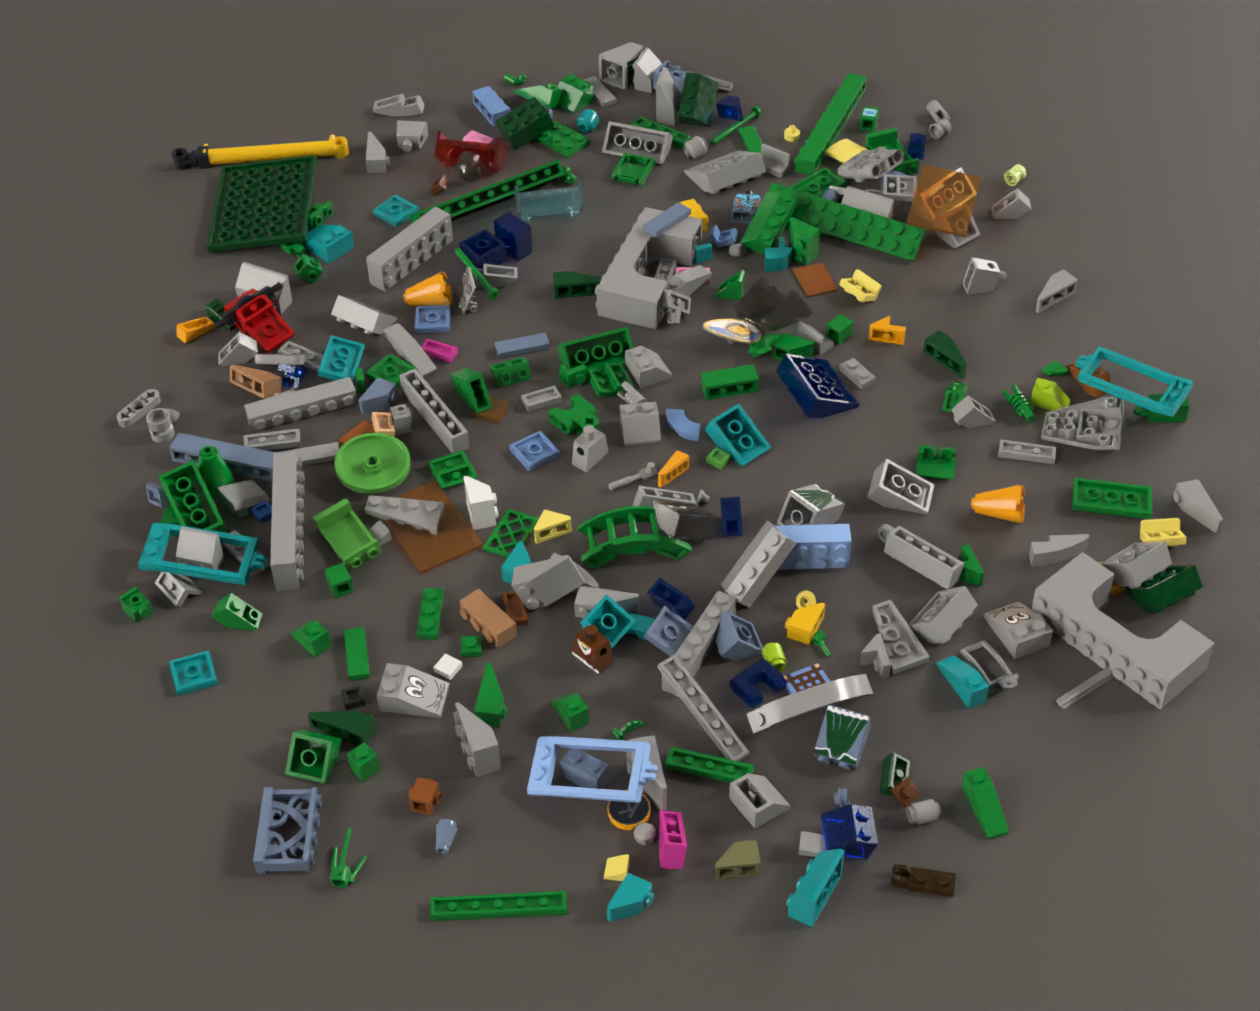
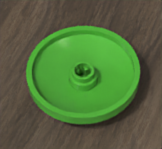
M367 433L356 436L344 443L335 457V470L340 482L350 490L364 494L383 493L397 487L405 480L411 467L410 454L405 444L399 439L383 433Z

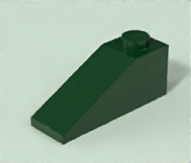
M572 271L553 272L555 299L595 295V288L600 284L602 278Z
M941 330L927 337L924 341L923 353L961 379H964L967 363L953 338Z
M359 711L309 712L307 715L310 728L333 737L342 738L341 740L356 746L364 742L368 745L378 731L375 717L368 713Z

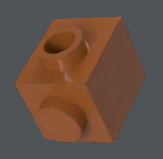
M418 777L415 785H411L409 790L410 809L414 812L432 815L436 804H439L442 798L439 783L429 778L423 779Z

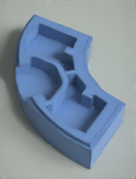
M666 409V421L671 429L676 431L680 437L699 441L700 424L688 420L684 410Z

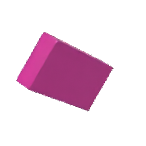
M426 339L421 345V348L428 357L449 363L452 362L458 353V347Z

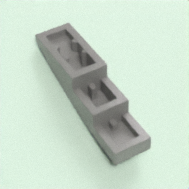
M399 323L383 330V333L400 358H404L407 363L416 367V370L423 378L437 371L436 366L425 351Z

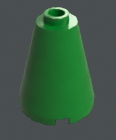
M213 446L203 447L198 455V469L210 494L214 495V498H219L216 488L234 484V476L217 448Z

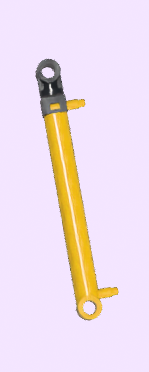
M333 134L330 135L328 141L209 149L208 144L205 143L190 153L185 148H177L172 151L174 167L177 170L188 169L190 164H193V166H198L199 164V169L211 168V165L269 161L316 155V157L334 156L335 158L343 159L349 155L347 139L341 136L335 137Z

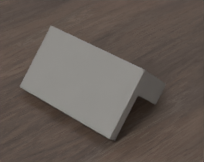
M763 143L761 145V153L766 172L781 178L789 171L790 154Z
M800 320L797 321L796 336L814 341V351L821 355L833 347L834 342L809 324L806 325Z
M161 572L155 582L175 606H182L188 594H202V591L185 575Z

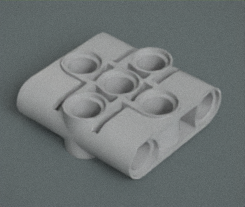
M884 146L874 150H863L839 167L838 176L843 179H855V182L878 179L903 161V152L899 149L886 150Z

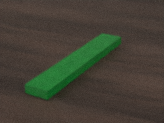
M566 891L430 897V921L567 915Z

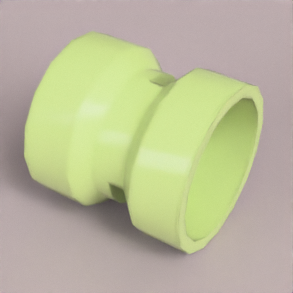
M1019 164L1013 166L1004 174L1005 182L1010 186L1017 185L1027 175L1025 168Z

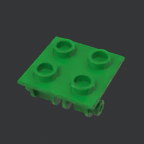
M923 444V446H919L916 475L954 480L957 450H953L952 447H944L943 451H941L942 446H940L939 450H936V446H934V450L929 445Z

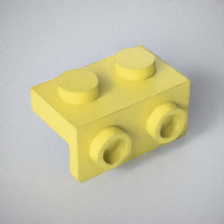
M859 269L855 270L852 278L841 279L839 283L845 292L853 294L858 301L863 303L876 301L882 287L881 284Z
M1179 518L1141 521L1140 539L1142 542H1166L1169 547H1178L1179 545L1186 544V536L1180 531Z

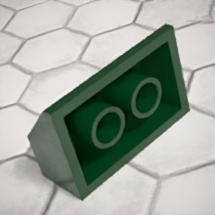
M686 72L678 113L680 123L711 127L719 84L717 81L703 74Z
M1195 565L1169 566L1165 568L1164 572L1153 575L1152 579L1142 582L1141 586L1133 589L1128 587L1125 591L1144 611L1160 613L1166 610V606L1178 604L1182 598L1197 594L1196 591L1203 588Z

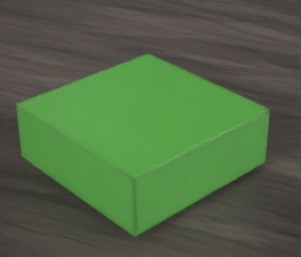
M716 447L706 457V463L721 470L732 459V454Z

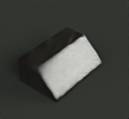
M654 500L653 506L660 530L666 532L668 537L672 539L681 537L686 540L694 538L699 541L713 539L719 521L718 516L693 503Z

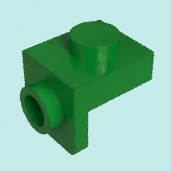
M584 364L569 370L564 365L559 366V380L568 389L587 382V368Z

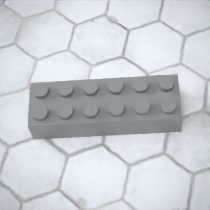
M434 207L367 256L370 284L384 292L451 243L453 235L450 214Z

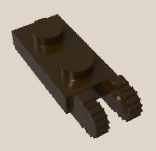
M903 864L893 865L892 873L901 877L893 876L891 879L892 886L908 889V891L954 897L956 873L916 867L910 868Z

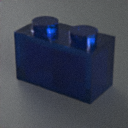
M660 577L647 592L654 604L662 609L666 606L684 620L696 608L688 595Z

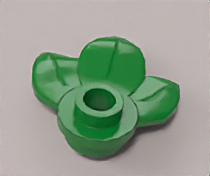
M777 334L763 336L760 340L750 344L748 353L752 354L753 357H757L771 351L770 345L779 339L780 336Z

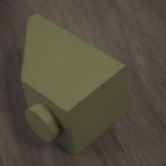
M757 840L734 842L715 863V880L760 876L761 861Z

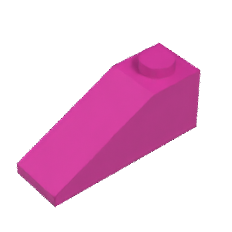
M659 810L660 866L668 870L683 869L687 843L681 812Z

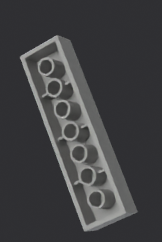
M296 451L273 453L270 566L276 592L299 590L300 581L304 580L303 570L300 569L304 566L303 555L300 554L304 552L303 540H301V538H304V529L301 524H304V514L301 512V510H304V499H301V497L305 494L304 485H301V483H305L304 471L300 472L302 461L301 458L297 457Z

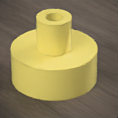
M790 125L789 128L785 129V140L790 142L799 140L800 130L795 125Z
M801 591L796 597L798 609L816 604V597L810 591Z

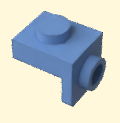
M714 225L710 238L717 248L730 246L736 243L738 232L736 228L720 232L717 225Z

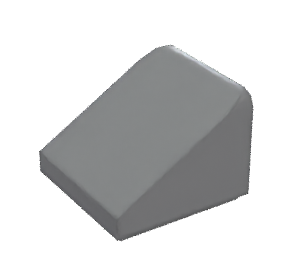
M380 520L369 530V533L374 539H377L380 546L392 540L390 530Z

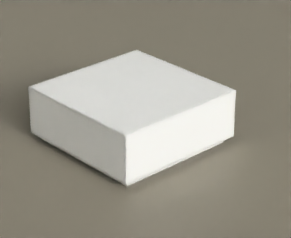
M444 654L433 669L434 672L451 680L462 668V661Z

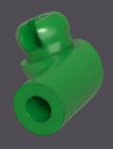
M508 73L504 75V80L513 85L524 84L527 78L523 73H520L518 77Z

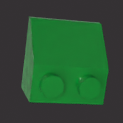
M572 74L560 80L557 88L561 89L562 92L558 107L575 114L594 101L593 84Z
M793 217L789 221L788 246L792 247V259L807 266L818 256L820 229Z
M303 729L292 732L285 774L324 784L327 783L338 760L342 738Z

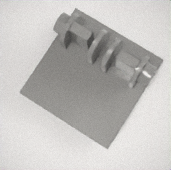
M469 266L466 273L463 274L462 283L458 286L456 292L463 315H465L466 310L476 312L478 309L474 293L476 287Z

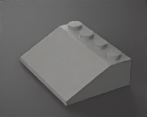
M738 150L686 169L684 172L703 191L715 194L720 192L722 188H732L735 183L741 184L747 182L749 178H758L762 173L766 172L762 153Z

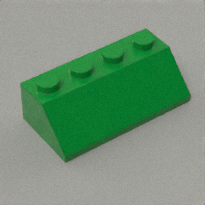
M783 189L766 193L739 244L742 243L745 248L765 255V248H775L778 237H781L797 207L798 195Z
M628 326L556 345L561 364L567 370L582 364L587 369H604L605 363L625 364V351L633 348Z
M194 460L158 476L180 525L224 533L228 532Z

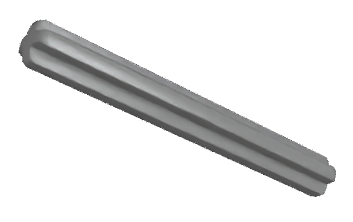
M1103 669L1056 700L1057 704L1063 709L1070 706L1114 678L1113 670Z

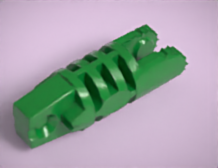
M1015 383L1011 385L1014 392L1011 396L1005 389L1001 391L1020 418L1024 416L1029 423L1036 420L1032 412L1034 410L1033 406Z

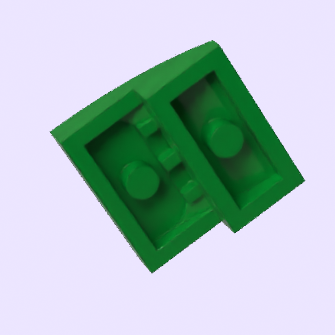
M605 363L604 369H587V378L598 398L617 395L618 391L626 392L622 387L625 381L634 388V384L622 363Z
M464 450L428 461L429 468L441 490L463 484L464 476L477 479L475 470L471 462L468 461Z

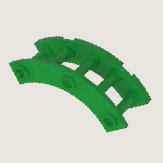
M628 506L601 513L586 520L577 527L579 532L588 536L590 550L581 555V562L596 570L605 563L617 559V555L628 553V555L645 554L646 551H656L657 555L667 556L679 561L692 551L690 544L680 540L677 527L686 520V517L672 510L653 506ZM637 522L651 523L653 535H639ZM629 523L631 536L616 538L615 526ZM659 525L669 528L671 537L661 535ZM607 529L609 540L597 546L596 534Z

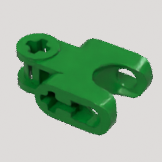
M578 394L570 397L571 409L561 410L554 407L548 411L550 422L566 435L573 431L581 435L584 432V427L588 425L593 426L599 431L597 428L599 420L595 407Z

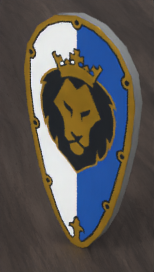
M715 319L703 324V329L718 337L727 339L729 344L734 342L751 344L761 339V333L758 328L744 320Z

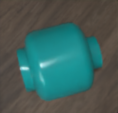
M583 110L576 121L578 129L583 133L593 132L599 124L597 113L594 110Z

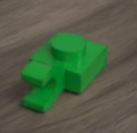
M302 241L279 244L280 248L290 255L296 253L299 258L302 254L307 255L303 252L306 249Z

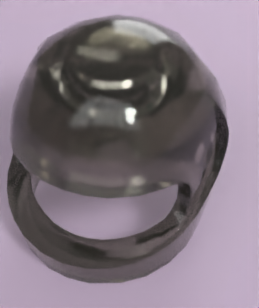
M462 152L458 156L459 162L456 164L457 174L462 180L474 181L482 173V159L475 153Z

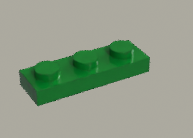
M423 589L417 639L438 640L444 589Z

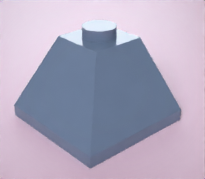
M728 611L723 612L715 639L718 653L723 658H728L734 662L761 656L763 646L753 623Z

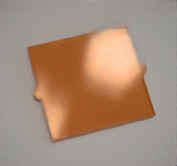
M489 397L492 408L478 414L474 413L473 410L470 413L472 418L501 423L504 415L507 414L510 401Z

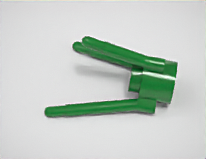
M350 828L347 829L338 865V847L334 846L332 869L329 880L332 885L339 888H345L348 886V883H354L355 876L367 859V856L364 855L352 873L350 872V867L344 864L352 831Z

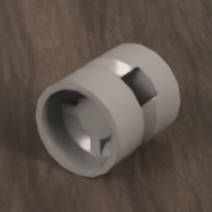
M164 408L151 410L146 416L151 439L157 443L170 441L174 437L175 432L169 411Z

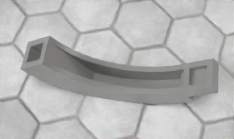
M866 674L854 675L785 696L747 713V717L755 734L796 717L826 708L828 705L833 706L857 701L873 694Z

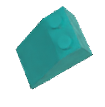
M321 224L308 232L306 241H302L303 246L329 264L354 248L352 232L342 225Z
M739 403L711 420L705 428L713 442L722 450L732 454V459L742 467L771 449L770 444Z

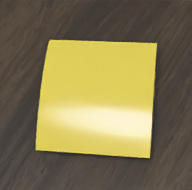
M843 139L830 146L825 151V154L845 163L861 151L868 149L849 139Z

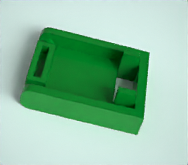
M625 152L612 172L611 179L616 180L617 178L618 181L635 185L639 182V185L643 186L655 166V159ZM633 162V163H637V164H642V165H644V166L635 165V164H630V163Z

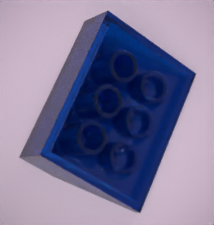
M785 354L776 369L780 379L788 387L789 392L792 393L796 402L801 406L804 414L810 418H824L859 407V403L828 360Z

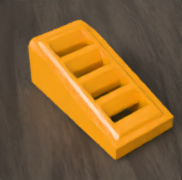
M205 316L177 324V337L184 343H188L216 327L214 322Z
M678 450L672 455L658 473V487H664L689 468V455Z

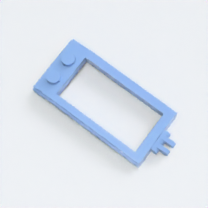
M559 736L540 737L536 745L527 794L530 796L639 803V801L641 802L644 784H647L648 780H656V774L649 772H657L658 766L648 761L651 749L648 742ZM559 748L635 752L628 791L551 785Z

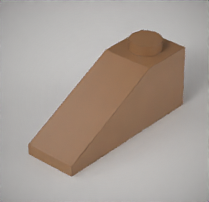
M230 365V383L263 399L273 396L276 392L278 394L281 393L282 383L280 376L268 371Z

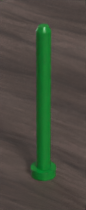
M758 106L753 107L749 114L711 139L710 143L712 145L717 144L752 118H758L762 115L761 109Z
M456 248V255L467 268L468 266L470 267L474 277L487 291V297L490 300L498 298L499 291L496 288H492L460 248Z

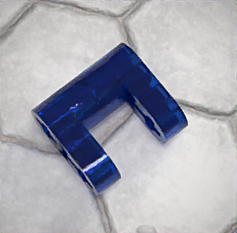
M765 659L758 660L729 681L732 691L751 708H756L764 701L761 692L755 687L756 684L763 681L774 692L780 691L787 684L784 676Z

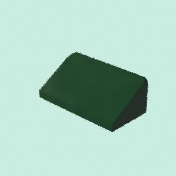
M894 752L885 757L879 793L894 796L890 789L903 778L909 776L911 761Z

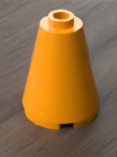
M439 272L406 289L403 294L405 303H408L409 306L452 305L451 287L445 282V280H448L445 272Z
M1015 485L975 494V498L971 499V509H975L977 514L1022 523L1025 514V504L1023 502V498H1025L1024 486Z

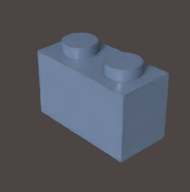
M570 748L560 761L561 777L583 788L603 789L609 781V764L579 749Z

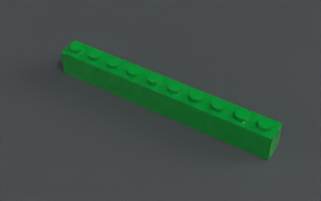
M849 73L843 79L841 87H838L837 94L833 95L832 102L828 103L826 111L822 113L821 119L817 121L815 129H812L810 137H807L805 145L800 149L799 155L795 156V172L807 175L816 173L826 156L825 151L833 145L865 92L867 77Z
M558 159L409 216L412 223H414L431 209L437 207L449 213L451 217L565 175Z

